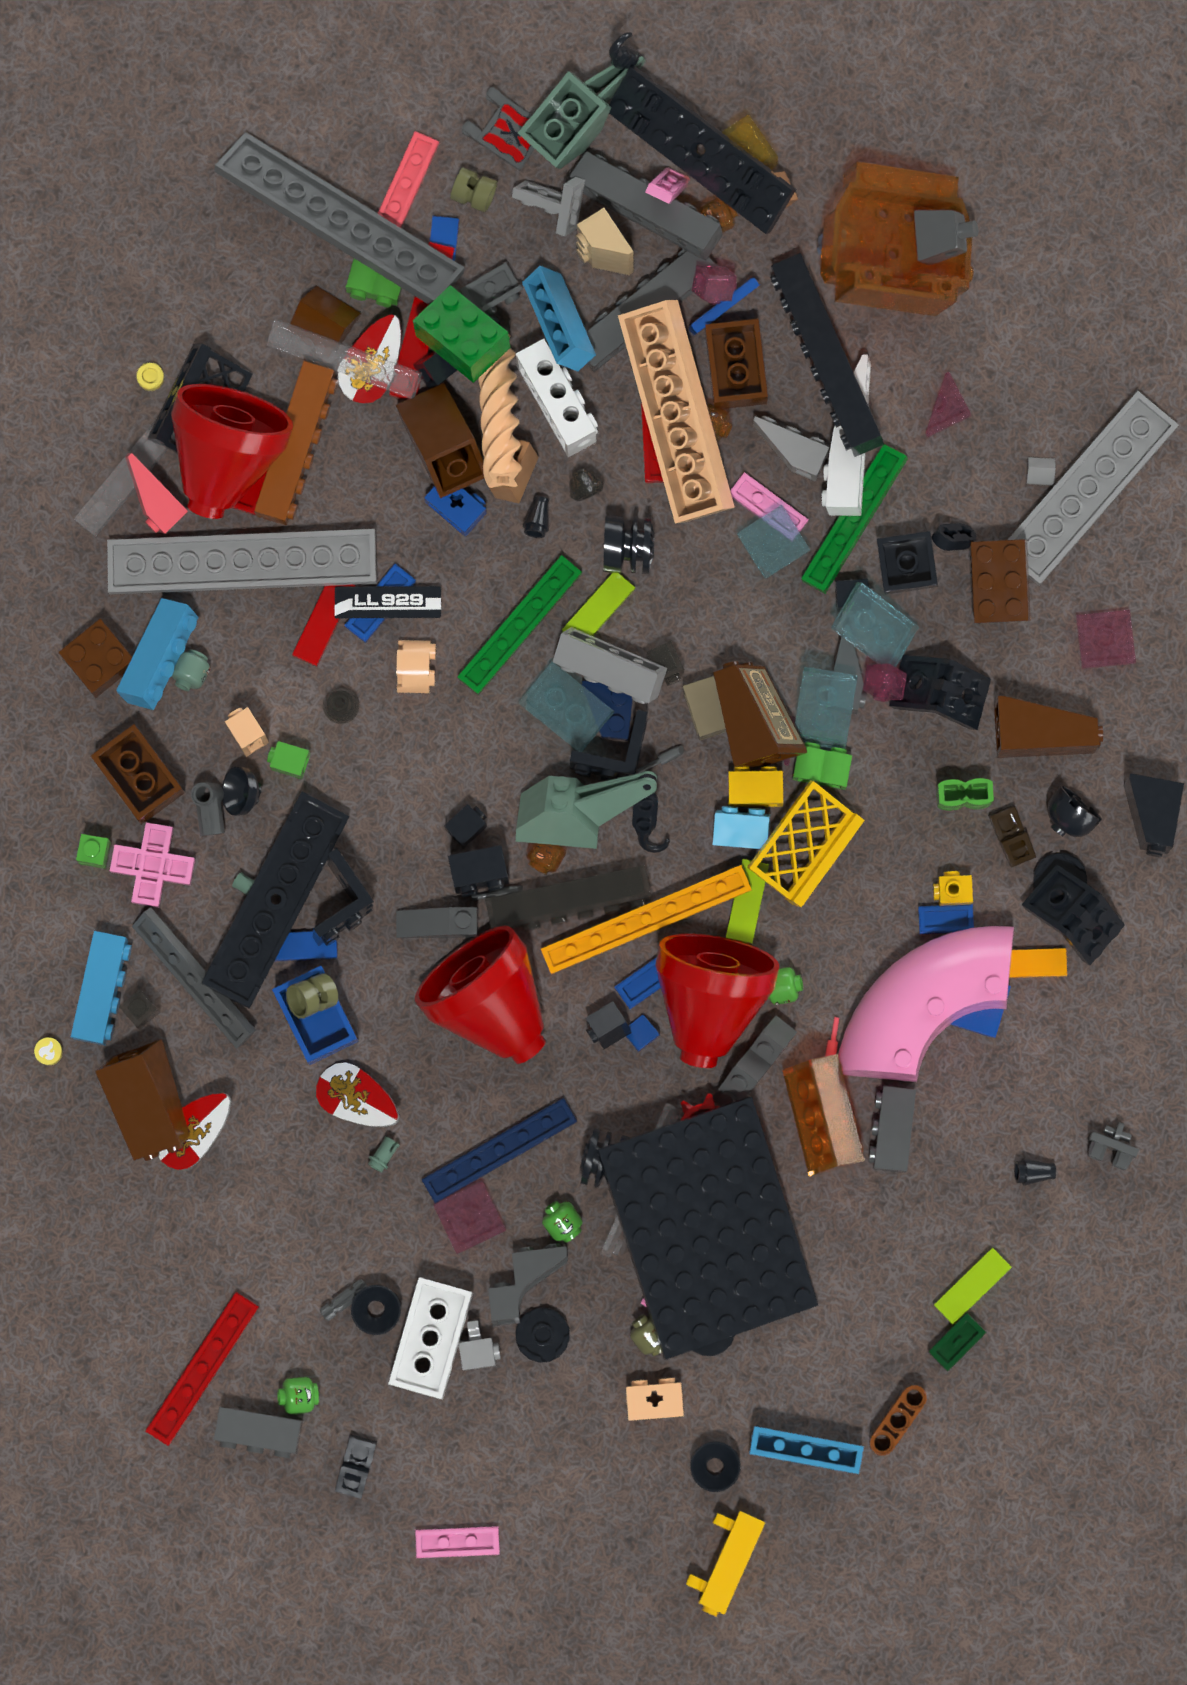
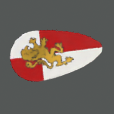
M388 315L371 325L360 336L342 361L338 372L339 385L343 393L352 401L361 404L372 403L382 398L388 390L394 376L401 346L400 320L396 315Z
M346 1062L337 1063L327 1068L320 1076L316 1085V1098L319 1105L327 1113L342 1120L370 1127L393 1126L399 1121L398 1110L388 1093L371 1076L357 1066Z
M226 1093L211 1094L184 1106L182 1110L190 1137L182 1143L183 1147L177 1151L168 1153L166 1149L159 1152L160 1160L168 1167L176 1170L189 1169L197 1164L209 1151L227 1121L231 1107L230 1096Z

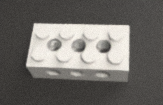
M542 339L516 353L517 367L566 455L570 457L596 443V434L598 433L596 428L598 427L597 422L591 412L586 414L584 411L585 407L583 404L585 402L578 389L573 391L569 372L565 367L560 368L559 364H556L546 341ZM545 372L550 373V374L547 375V376L541 375L542 373H545ZM557 395L563 396L560 399L554 398ZM569 418H574V419H576V420L573 421V422L567 421V419H569Z
M419 1277L389 1385L443 1400L473 1296L472 1292ZM438 1304L446 1308V1314L440 1320L433 1319L431 1315L432 1308ZM429 1331H435L438 1334V1342L434 1346H426L424 1343V1335ZM423 1357L428 1358L431 1362L429 1371L419 1373L416 1369L417 1361Z

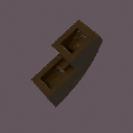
M1014 805L988 815L1011 868L1036 858L1028 834L1024 831Z

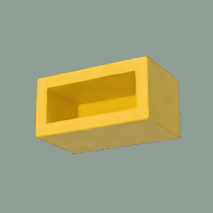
M735 767L734 771L728 772L729 806L783 807V771H777V767H761V771H750L749 767Z

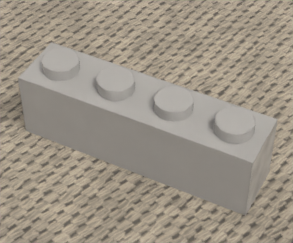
M572 627L561 633L552 661L560 665V668L566 672L581 674L589 682L602 683L608 686L610 691L630 695L634 701L642 704L650 703L658 698L667 671L666 667Z

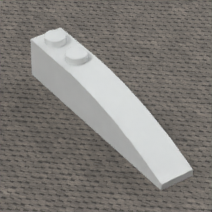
M862 355L854 375L868 404L871 363L868 355ZM834 427L829 453V465H824V481H827V490L822 491V506H826L829 515L861 516L865 453L854 457L851 449L846 451L840 438L844 434L842 427Z

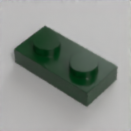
M966 1313L928 1353L948 1372L987 1332Z

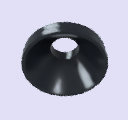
M244 767L231 768L225 775L222 785L224 791L223 805L231 815H246L259 802L261 785L250 769Z
M370 1285L361 1289L355 1295L351 1305V1315L355 1325L361 1331L371 1335H381L389 1332L396 1326L401 1315V1305L398 1297L391 1289L382 1285ZM379 1301L383 1304L384 1313L380 1317L375 1318L369 1315L367 1308L371 1302Z
M712 1441L703 1444L695 1451L690 1462L691 1475L694 1481L701 1488L710 1492L725 1491L736 1482L740 1474L741 1464L737 1453L732 1447L722 1442ZM717 1458L722 1461L724 1468L719 1475H711L708 1472L707 1463L709 1460Z

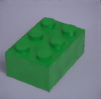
M451 285L413 319L416 337L472 383L511 348L508 331Z

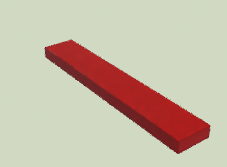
M432 242L428 243L432 248L453 259L455 248ZM416 296L414 297L389 393L391 397L408 400L418 395L422 378L413 365L428 355L430 349L415 334L413 319L429 305Z
M237 1292L234 1294L145 1432L165 1445L170 1446L259 1309V1306Z

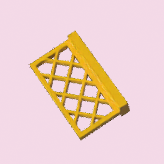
M810 780L747 868L784 896L789 903L802 907L865 820L858 814L851 812L817 783ZM815 790L820 794L821 806L808 808L807 798ZM837 808L843 813L837 823L829 824L827 809ZM822 810L823 825L811 827L809 812ZM804 813L805 828L793 830L791 819L795 814ZM824 829L825 840L821 845L813 846L811 831ZM806 832L808 847L795 849L793 834ZM788 835L790 850L777 851L776 840L779 836ZM808 851L809 862L806 866L797 868L795 853ZM790 854L792 869L779 870L777 856ZM772 856L773 872L764 873L757 868L763 858ZM792 873L793 884L788 891L781 887L780 874ZM774 875L775 881L771 879L769 876Z

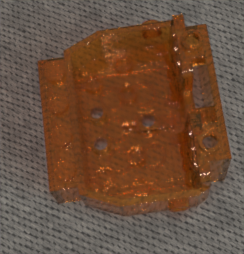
M858 161L844 172L843 188L839 190L824 217L820 274L824 283L836 285L835 302L937 316L955 304L957 297L969 290V284L973 278L974 271L973 266H971L972 237L966 238L967 251L965 253L933 265L919 262L917 256L914 211L953 210L963 214L965 222L970 221L963 199L957 198L959 177ZM879 210L885 212L886 218H882L879 215ZM905 214L911 217V222L905 220ZM889 251H893L895 253V259L889 256Z

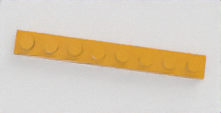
M742 865L546 946L541 951L550 973L554 974L750 892L752 889Z

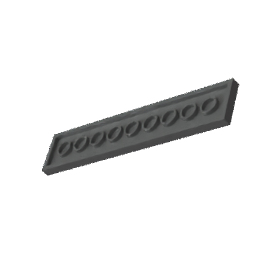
M246 132L215 165L214 172L427 304H431L450 285L453 287L464 273L465 267Z

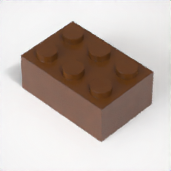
M759 319L706 324L705 339L714 410L767 404L768 393Z
M1027 540L971 542L974 623L1031 621Z
M135 724L91 755V758L141 825L185 794Z

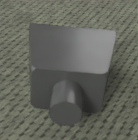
M914 211L918 261L926 265H933L965 253L967 251L966 238L976 237L979 234L977 222H965L964 215L957 211Z

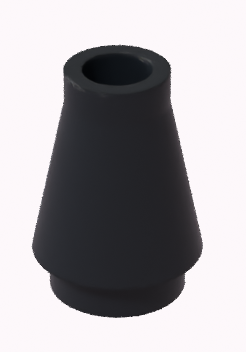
M541 496L533 498V503L523 523L524 533L527 536L543 538L546 532L549 531V499Z
M1024 1158L1021 1161H1016L1014 1166L1015 1181L1025 1186L1055 1179V1163H1045Z

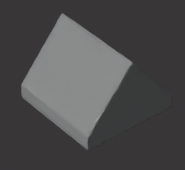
M1028 457L1027 484L1053 486L1056 469L1055 459Z

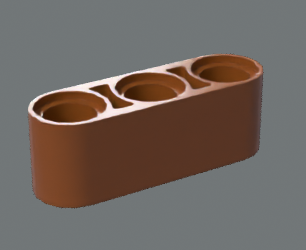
M912 1385L905 1388L869 1439V1447L874 1454L884 1456L892 1452L927 1401L926 1392L921 1387ZM911 1390H916L921 1395V1401L917 1406L909 1405L906 1400V1395ZM894 1413H901L905 1417V1424L900 1429L894 1428L890 1423V1418ZM879 1435H884L889 1440V1447L885 1451H879L875 1448L874 1441Z

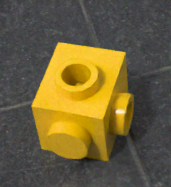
M959 871L944 872V876H939L938 884H933V899L939 901V906L968 905L973 903L972 875L960 876Z

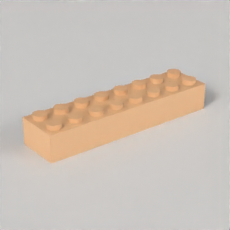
M665 300L618 315L675 524L735 508L678 300Z

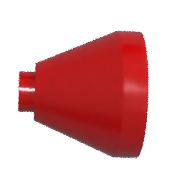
M192 384L181 387L177 392L171 416L183 492L189 498L188 509L202 517L211 519L222 518L225 509L233 508L286 450L293 429L291 418L275 405L254 395L232 388L209 384Z
M510 926L490 929L461 945L428 974L416 992L415 1003L429 1021L501 1058L511 1057L516 1064L524 1063L534 1057L546 1043V1039L541 1034L544 1023L527 948Z
M676 934L667 936L660 941L655 966L675 1045L681 1049L680 1060L695 1067L713 1068L717 1066L719 1057L728 1054L775 990L780 966L779 962L772 955L752 945L712 935Z

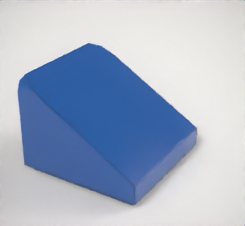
M642 1015L629 1025L631 1034L626 1037L639 1053L657 1039L660 1034L648 1019Z

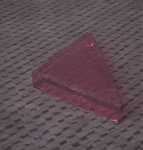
M949 372L945 373L925 433L927 438L971 417V413Z

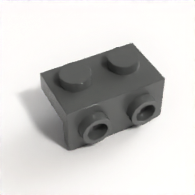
M504 263L461 288L460 292L475 306L490 316L497 311L496 305L503 301L508 305L520 298L518 292L522 291L523 288L516 281L507 263Z

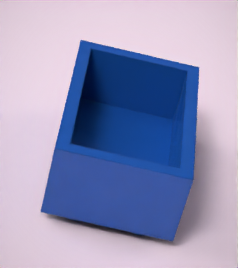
M322 966L272 989L309 1065L359 1042L339 1000L334 1007L318 1011L316 1014L304 1019L296 1017L288 1006L286 999L287 988L300 981H306L313 976L325 973Z

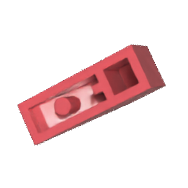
M128 453L125 458L143 514L148 518L145 523L155 533L160 531L166 534L188 511L132 453Z

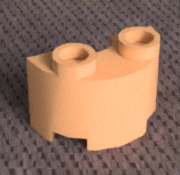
M398 640L396 672L398 675V693H429L430 686H435V670H430V660L436 659V644H431V641Z

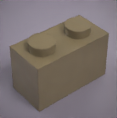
M714 676L684 685L683 693L699 741L725 733L726 728Z

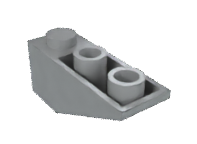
M755 416L753 426L792 472L816 482L829 452V447L825 445L826 442L817 437L809 439L801 436V432L793 427L787 426L785 429L777 426V422L769 417L762 416L758 418Z

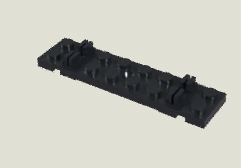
M636 66L630 67L609 103L611 107L609 114L763 233H771L795 193L796 188L783 178L774 175L772 170L746 152L661 85L651 81V78ZM700 144L705 148L703 155L698 152Z
M303 791L300 793L201 982L202 985L250 1009L327 861L328 853L333 850L350 816ZM274 894L279 895L281 898V902L278 905L271 902V896Z

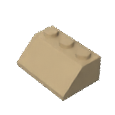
M605 208L577 224V235L575 236L578 240L576 242L578 249L576 251L584 263L588 261L592 268L630 275L633 273V250Z

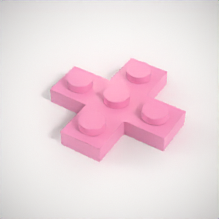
M146 823L141 849L114 845L110 872L136 877L132 903L159 908L164 881L191 886L195 858L169 854L173 827Z

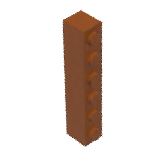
M303 361L286 413L293 422L290 439L286 450L267 471L254 511L256 517L286 526L289 519H294L298 507L294 502L297 494L302 495L306 480L302 478L305 469L310 470L314 459V454H311L313 444L318 445L322 435V429H319L321 420H326L329 414L330 404H327L330 394H335L338 386V379H335L334 370Z

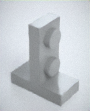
M574 177L564 184L562 193L525 180L513 188L512 198L520 200L522 204L527 206L544 208L547 213L559 214L556 234L567 236L577 229L585 180Z

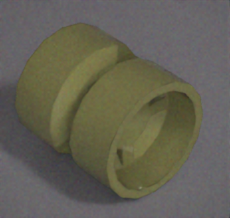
M462 167L453 185L450 199L463 205L469 202L471 208L486 213L495 195L498 181L487 176L479 178L477 172Z
M321 973L306 981L290 985L287 988L286 999L291 1012L299 1019H304L316 1014L318 1011L334 1007L338 1002V991L330 976Z

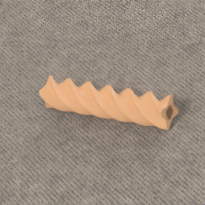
M511 348L478 378L481 389L483 474L489 488L502 485L517 487L518 485L514 478L522 470V466L513 457L521 444L512 435L513 430L519 424V420L511 413L512 407L518 401V397L510 390L511 384L517 378V375L508 366L509 362L516 355L515 351Z

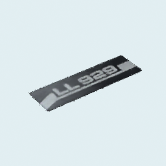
M440 586L335 587L336 619L441 617Z

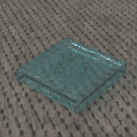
M783 505L737 533L765 579L811 551Z

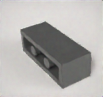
M883 1086L882 1092L876 1093L875 1108L880 1109L879 1119H874L872 1126V1135L877 1136L876 1147L870 1146L869 1162L874 1163L873 1169L900 1173L907 1172L916 1090Z
M219 1407L214 1440L220 1441V1447L236 1449V1444L247 1445V1451L263 1454L264 1449L274 1450V1456L290 1458L291 1453L297 1454L303 1421Z

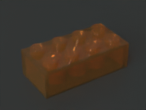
M838 1054L810 1059L782 1070L809 1176L836 1171L865 1161L863 1146L859 1140L856 1128L857 1122L853 1116L850 1104V1094L846 1088L842 1071L843 1067L839 1061Z

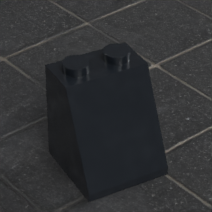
M1130 773L1125 780L1124 789L1140 849L1147 850L1146 855L1162 857L1163 854H1168L1174 845L1184 783Z

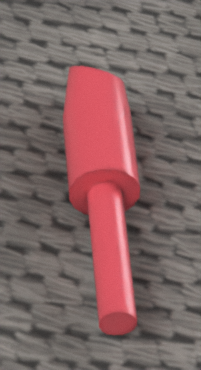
M834 1017L831 1040L827 1041L825 1053L826 1069L832 1068L836 1059L838 1047L836 1037L840 1019L838 1017Z

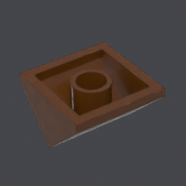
M315 286L300 300L288 331L333 358L361 313L320 287Z

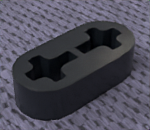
M964 523L941 524L931 536L935 545L946 551L969 549L971 542H974L977 538L975 531Z

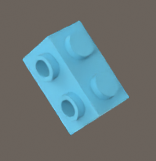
M722 806V810H716L713 845L761 849L769 838L771 814H765V810L759 808H749V812H738V807Z

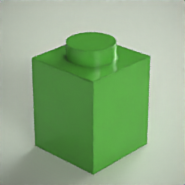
M278 741L276 748L271 747L267 762L271 763L270 768L272 771L303 780L311 754L309 750Z
M81 834L76 861L80 865L106 869L111 848L110 840Z

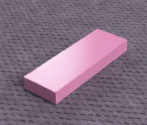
M667 167L649 183L645 193L670 204L687 187L690 178Z
M745 472L730 490L734 500L791 542L794 541L809 521Z
M498 1527L415 1530L416 1558L500 1554Z

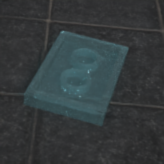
M857 582L831 628L888 672H894L919 626L866 585Z
M553 662L548 665L518 702L578 752H582L614 713L609 706Z
M804 667L795 727L804 744L805 742H810L826 748L837 747L846 749L858 676Z

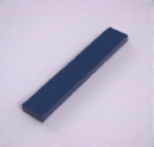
M563 1098L423 1178L422 1182L436 1204L577 1123V1120Z

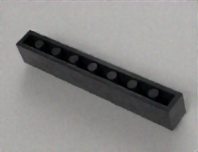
M801 253L771 265L774 275L770 276L775 290L781 289L784 297L780 301L785 313L791 312L794 320L790 321L795 336H802L804 343L800 344L805 359L811 357L814 365L810 367L815 381L821 380L824 388L820 390L825 404L831 403L834 409L830 413L836 428L842 427L844 434L840 438L845 450L851 449L854 457H857L884 445L880 431Z

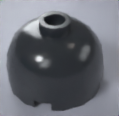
M1060 786L1049 800L1047 811L1049 818L1053 822L1051 828L1062 837L1066 833L1072 837L1085 836L1099 824L1102 818L1091 806L1089 808L1081 801L1082 798L1065 786Z

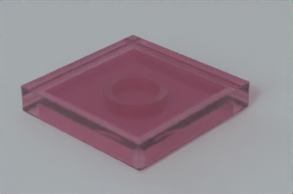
M1130 610L1076 615L1082 669L1136 664Z
M483 1181L433 1205L457 1255L506 1231Z

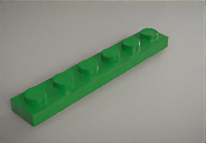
M885 444L882 446L864 475L861 516H839L802 576V582L826 594L907 462L908 458L906 455Z
M561 555L457 678L479 695L582 575V571Z

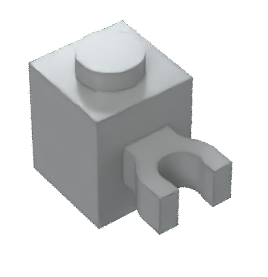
M478 1320L467 1322L470 1341L459 1343L463 1371L496 1366L495 1360L500 1359L498 1343L493 1344L492 1338L481 1339Z

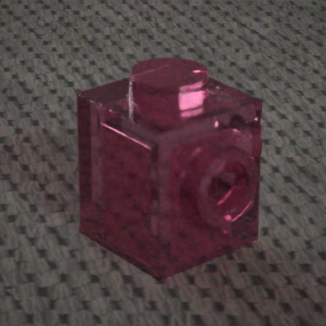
M697 266L691 291L704 301L713 304H720L721 301H732L733 292L737 286V275L725 266Z
M891 664L867 665L863 691L872 695L874 700L880 702L903 700L907 674Z

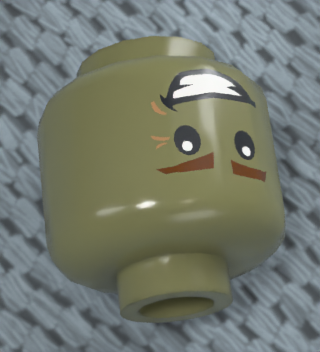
M640 1315L632 1322L634 1328L630 1332V1338L643 1354L658 1355L661 1353L650 1316Z

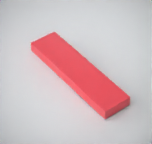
M416 131L414 132L379 209L378 214L402 228L439 146V141Z

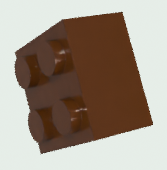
M101 619L58 652L95 698L124 676L132 659V656Z

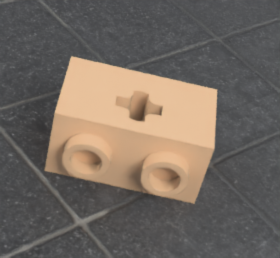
M248 707L244 710L238 708L228 715L229 719L225 723L246 757L269 743Z
M675 1378L659 1379L658 1385H648V1380L631 1381V1387H626L629 1421L684 1416L681 1383H675ZM652 1391H657L658 1396H663V1401H659L657 1407H652V1403L646 1401V1397H650Z

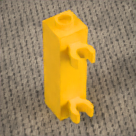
M739 1511L735 1521L717 1513L713 1523L729 1530L730 1533L708 1582L691 1574L686 1582V1585L703 1592L699 1601L700 1604L704 1605L702 1611L715 1617L718 1616V1613L725 1614L765 1525V1522Z

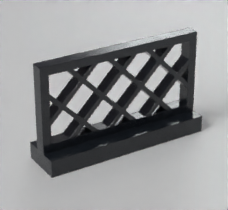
M193 344L147 439L177 453L176 445L169 442L174 432L171 412L178 390L183 386L198 384L204 381L205 384L211 385L210 379L222 376L225 387L231 388L227 374L235 371L242 375L243 379L238 387L232 389L245 392L253 374L213 352L205 344ZM209 358L218 362L220 373L208 376L206 364Z

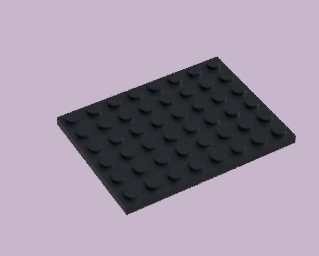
M747 1097L596 1149L663 1359L667 1360L819 1306L752 1097Z

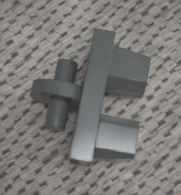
M1122 1122L1118 1123L1116 1129L1108 1125L1105 1126L1103 1133L1113 1136L1112 1139L1096 1132L1090 1133L1088 1139L1090 1142L1088 1157L1102 1161L1106 1149H1110L1116 1152L1112 1166L1124 1171L1131 1163L1132 1158L1137 1157L1139 1149L1119 1142V1139L1129 1142L1132 1136L1129 1133L1123 1132L1124 1123Z

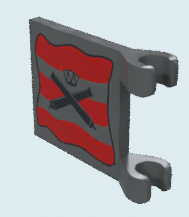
M490 87L486 92V99L498 106V110L483 131L470 121H467L462 126V133L520 171L535 150L533 146L518 134L532 115L507 99L497 89Z

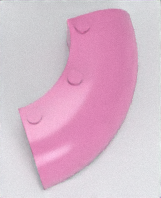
M987 926L952 932L913 949L891 965L874 982L855 1009L843 1036L835 1074L917 1082L922 1060L930 1044L953 1021L980 1010L1007 1009L1014 927Z

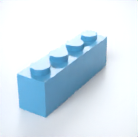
M539 266L522 282L556 364L579 371L596 356L562 274Z
M161 598L116 690L128 704L151 710L155 709L199 618L189 605Z
M94 931L72 1028V1039L106 1046L107 1040L111 1041L114 1032V1025L110 1024L112 1014H117L120 1005V998L116 997L118 987H123L126 972L122 971L124 960L129 961L132 945H128L129 940L126 937Z
M754 1426L749 1454L859 1474L864 1446Z

